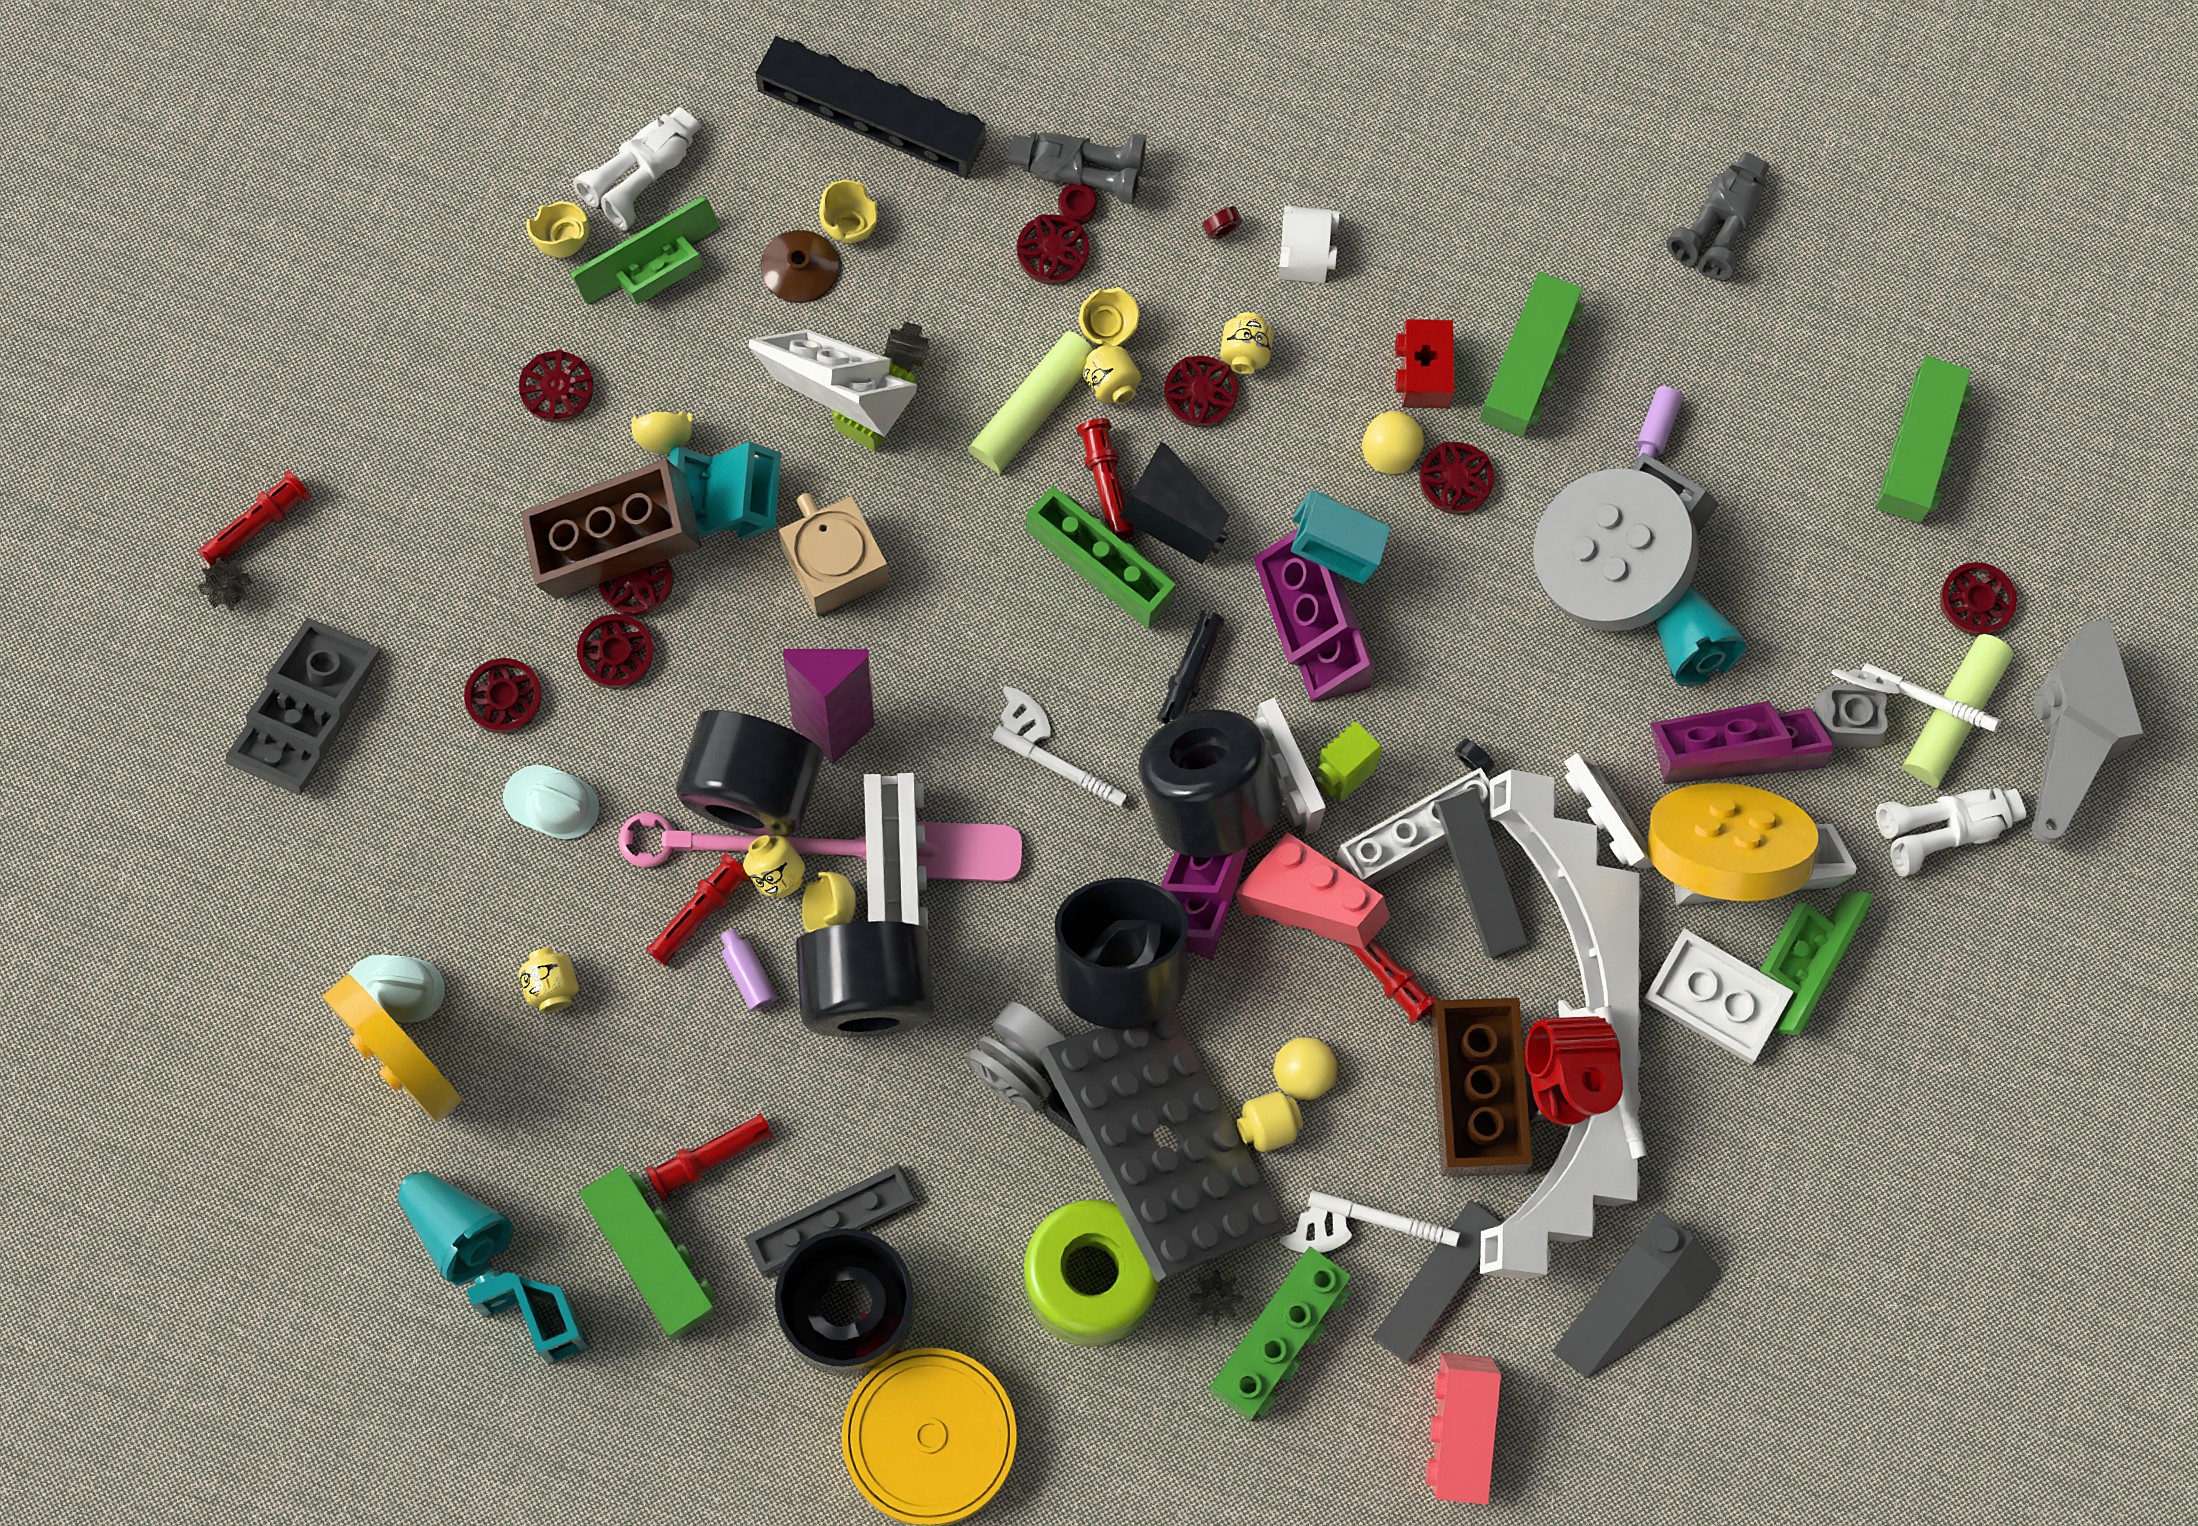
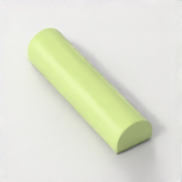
M1067 331L968 446V452L997 474H1000L1081 379L1084 366L1086 365V358L1094 350L1091 345L1076 333Z
M1987 634L1979 635L1943 696L1962 702L1965 705L1967 704L1982 712L2014 656L2012 648L1997 637ZM1935 708L1900 769L1936 789L1974 725Z

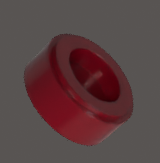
M1072 184L1061 191L1058 198V212L1060 215L1082 225L1089 222L1096 213V195L1088 186Z
M1231 206L1210 216L1204 221L1202 227L1209 239H1218L1237 229L1241 225L1243 218L1236 206Z

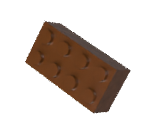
M667 459L520 512L534 584L555 599L702 547L686 474Z
M1520 999L1435 1000L1430 1010L1441 1177L1525 1174L1532 1165Z

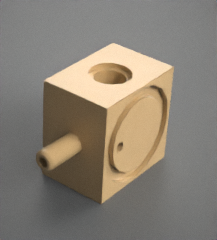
M804 493L797 498V503L805 518L779 529L782 551L816 617L889 584L887 562L852 496L820 511L811 494Z

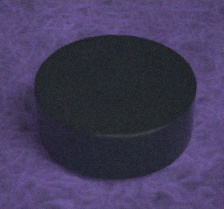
M1464 738L1454 749L1457 758L1472 772L1481 767L1485 775H1487L1495 766L1491 757L1469 739Z

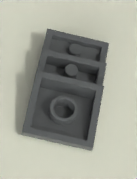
M307 617L266 675L267 686L246 714L247 725L227 752V764L300 796L347 720L377 661L380 648Z

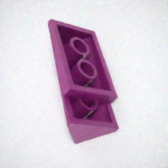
M1296 529L1254 557L1288 664L1299 666L1311 702H1319L1368 689L1371 687L1375 665L1339 576L1336 572L1291 552L1298 530Z
M783 649L793 726L803 736L817 744L822 749L824 756L834 764L874 727L873 684L868 649Z
M1770 701L1651 723L1652 736L1664 784L1825 768L1833 753V744L1811 708L1777 714Z
M1250 846L1228 855L1204 858L1187 856L1175 851L1161 887L1173 894L1186 911L1189 925L1188 951L1213 960Z

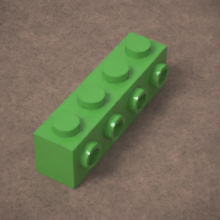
M1538 272L1485 401L1479 421L1524 437L1528 424L1536 427L1545 405L1538 402L1541 392L1543 390L1550 393L1558 373L1557 370L1551 368L1555 357L1563 360L1572 338L1565 335L1568 325L1577 326L1585 304L1578 302L1582 287L1543 272Z
M1927 355L1924 357L1913 379L1875 509L1917 523L1922 522L1928 511H1936L1942 496V490L1937 488L1940 476L1946 477L1953 455L1947 453L1950 442L1955 443L1957 441L1963 424L1962 420L1957 419L1960 408H1966L1973 391V386L1967 385L1971 373L1970 369Z
M1052 485L1027 512L1026 532L1148 630L1174 602L1176 584L1164 570L1155 568L1145 560L1134 546L1124 543L1115 536L1103 521L1097 518L1094 519L1084 511L1080 504L1070 495L1063 494Z
M620 1165L579 1191L578 1194L667 1335L674 1342L716 1315L717 1313L711 1303L718 1298L704 1277L698 1281L695 1280L688 1269L689 1266L695 1263L682 1242L673 1245L667 1236L666 1231L672 1228L659 1206L651 1210L644 1200L643 1196L649 1193V1190L637 1171L628 1174L623 1165Z
M1309 1246L1213 1381L1208 1392L1250 1422L1256 1413L1264 1417L1278 1398V1395L1272 1392L1281 1377L1289 1382L1302 1364L1303 1360L1297 1357L1306 1342L1313 1347L1327 1328V1325L1321 1320L1330 1307L1338 1312L1352 1291L1346 1285L1352 1276Z

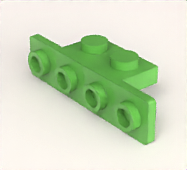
M705 196L699 197L574 270L571 276L584 302L590 304L621 286L638 305L704 266L700 255L691 244L719 227L708 199Z
M1845 892L1829 920L1808 903H1797L1759 971L1794 991L1772 1030L1776 1034L1798 1035L1809 1024L1812 1016L1811 1013L1820 996L1828 989L1830 978L1839 961L1847 954L1853 935L1868 915V908L1874 898L1868 892Z

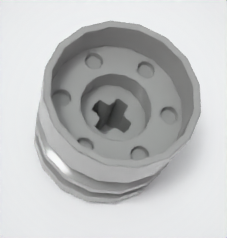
M1009 1002L993 1022V1028L1003 1041L999 1042L988 1036H982L978 1040V1045L983 1052L971 1049L965 1056V1061L979 1076L981 1082L995 1095L1028 1113L1034 1114L1040 1106V1101L1034 1093L1041 1097H1047L1051 1093V1088L1041 1076L1042 1072L1047 1075L1049 1073L1038 1053L1046 1046L1066 1040V1038L1048 1022L1025 1006L1016 1002Z

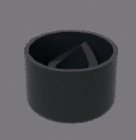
M1212 709L1183 715L1157 730L1147 741L1140 754L1138 764L1139 776L1158 835L1164 844L1180 854L1204 858L1223 856L1240 851L1265 836L1275 825L1281 814L1283 805L1282 793L1267 741L1260 727L1242 714L1229 710Z
M704 711L699 715L676 782L675 792L680 802L690 811L721 826L756 836H792L802 825L824 753L817 744L807 737L769 720L733 711Z
M1123 877L1098 880L1082 886L1070 894L1060 905L1055 917L1056 986L1064 1004L1081 1019L1091 1024L1111 1029L1143 1027L1162 1019L1173 1011L1182 1000L1188 979L1189 925L1186 911L1180 901L1169 891L1154 883ZM1115 964H1128V965H1129V966L1124 967V968H1110V967H1107V966H1111V965H1115Z
M895 921L855 922L817 929L800 936L796 940L800 1015L802 1024L811 1032L831 1037L877 1036L909 1030L922 1025L931 1018L934 1012L928 931L924 927Z
M848 1228L833 1229L807 1239L785 1261L775 1288L776 1315L790 1347L806 1364L829 1375L851 1377L869 1373L877 1365L896 1355L902 1349L913 1327L915 1299L911 1278L905 1263L887 1242L862 1230ZM845 1281L859 1283L865 1287L872 1296L873 1303L870 1312L864 1319L845 1327L833 1326L825 1321L821 1315L820 1307L822 1298L830 1287ZM886 1316L903 1318L888 1343L868 1356H856L857 1347L863 1346L877 1336L884 1326Z

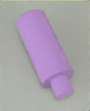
M1664 386L1656 389L1636 442L1637 448L1640 449L1638 458L1643 452L1652 458H1655V455L1663 454L1684 399L1679 391Z
M736 929L723 933L721 938L726 948L722 951V955L750 1011H759L773 1004L778 997L749 939L741 940Z

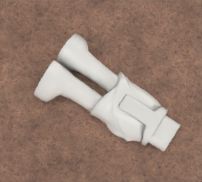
M678 107L670 116L663 114L659 118L660 120L656 119L649 123L631 140L624 142L620 146V153L598 169L583 172L574 179L573 185L579 196L592 207L597 208L601 204L606 217L618 229L626 231L635 222L636 214L633 203L638 195L649 184L656 182L664 172L676 167L682 158L686 156L687 147L693 142L692 136L701 126L684 109ZM634 164L640 167L617 187L610 190L619 177Z
M1999 788L1972 790L1953 796L1940 797L1937 799V803L1913 807L1905 806L1895 801L1879 804L1876 810L1878 827L1886 839L1899 837L1924 825L1947 820V828L1904 836L1892 843L1890 849L1891 860L1896 872L1902 877L1918 872L1925 857L1933 852L1952 846L1956 848L1971 842L1974 844L1989 842L1992 839H1997L2003 830L2010 829L2013 822L2026 818L2025 807L2019 792L2015 788L2004 792Z

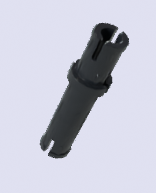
M1201 611L1200 618L1176 675L1170 676L1167 683L1169 691L1157 715L1158 721L1164 725L1171 720L1185 715L1191 699L1196 698L1199 693L1198 682L1219 632L1225 623L1224 618L1213 612L1211 619H1209L1210 611Z

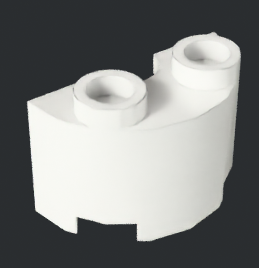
M1284 206L1279 267L1280 280L1325 283L1327 269L1335 270L1337 246H1330V235L1338 233L1339 211Z

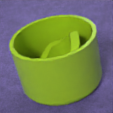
M1095 1199L1072 1202L1058 1208L1039 1224L1029 1241L1025 1254L1024 1289L1032 1313L1048 1332L1073 1345L1085 1347L1109 1345L1124 1339L1134 1332L1151 1311L1159 1282H1156L1117 1204ZM1085 1246L1098 1248L1105 1251L1113 1259L1117 1269V1280L1108 1291L1099 1295H1087L1078 1292L1070 1284L1066 1276V1263L1069 1255L1078 1248Z

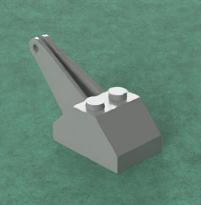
M2110 618L2085 623L2062 649L2035 692L2033 700L2035 714L2039 720L2042 719L2045 731L2050 734L2037 808L2032 825L2033 836L2043 844H2052L2065 833L2103 761L2119 758L2143 734ZM2046 825H2049L2052 830H2049Z

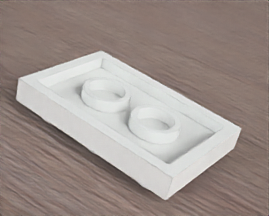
M1275 698L1259 703L1257 717L1254 722L1260 727L1265 736L1280 790H1283L1288 801L1285 804L1286 814L1292 826L1296 827L1299 825L1303 835L1307 836L1319 831L1326 806Z
M1579 753L1564 761L1570 771L1565 775L1566 780L1578 796L1582 794L1591 803L1592 806L1587 811L1600 830L1604 828L1608 833L1610 832L1614 839L1610 843V847L1623 865L1627 863L1630 867L1634 866L1643 870L1653 866L1647 854V842L1594 761Z
M1684 928L1642 1001L1752 1065L1794 991Z

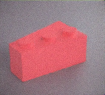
M1288 832L1284 834L1235 891L1236 898L1244 915L1251 917L1259 915L1277 920L1279 925L1290 928L1292 925L1314 931L1315 935L1360 948H1365L1390 919L1383 895Z
M1441 1353L1440 1372L1436 1373L1434 1398L1438 1399L1437 1416H1432L1430 1425V1442H1435L1434 1459H1428L1426 1466V1485L1432 1486L1433 1494L1437 1500L1488 1504L1501 1373L1491 1357Z

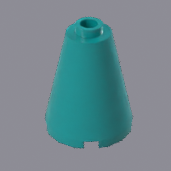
M1692 584L1689 585L1684 595L1668 612L1655 620L1671 676L1679 686L1692 687L1709 682L1707 674L1719 669L1721 674H1724L1742 658L1747 648L1743 641L1745 640L1743 634Z
M429 1171L414 1172L408 1175L399 1187L398 1202L441 1276L449 1283L451 1281L455 1286H463L473 1282L492 1267L488 1260L496 1251L503 1255L513 1238L514 1225L504 1214Z

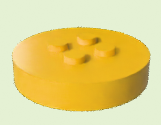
M1705 783L1674 790L1655 804L1650 816L1646 848L1649 859L1655 868L1666 878L1683 888L1701 895L1724 900L1762 901L1793 893L1810 879L1814 869L1818 846V830L1811 817L1804 810L1777 794L1739 784Z
M347 973L321 996L354 1034L349 1039L352 1045L366 1060L373 1055L383 1066L379 1074L396 1092L402 1087L436 1124L463 1101L457 1091L416 1044L350 974Z
M917 1348L904 1351L884 1360L872 1369L859 1383L850 1398L844 1414L842 1450L848 1472L855 1486L867 1502L877 1511L890 1519L909 1526H948L964 1521L981 1511L1002 1489L1011 1472L1016 1453V1421L1012 1405L1004 1388L982 1364L962 1353L948 1349Z

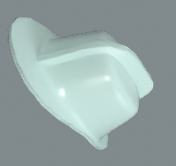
M538 764L524 767L514 773L506 783L503 793L505 809L512 819L526 827L563 840L579 838L589 832L596 823L600 810L598 797L592 787L586 782L563 771Z
M384 954L372 955L359 961L348 973L395 1022L417 1023L428 1019L441 1007L445 997V982L439 970L430 962L418 958Z

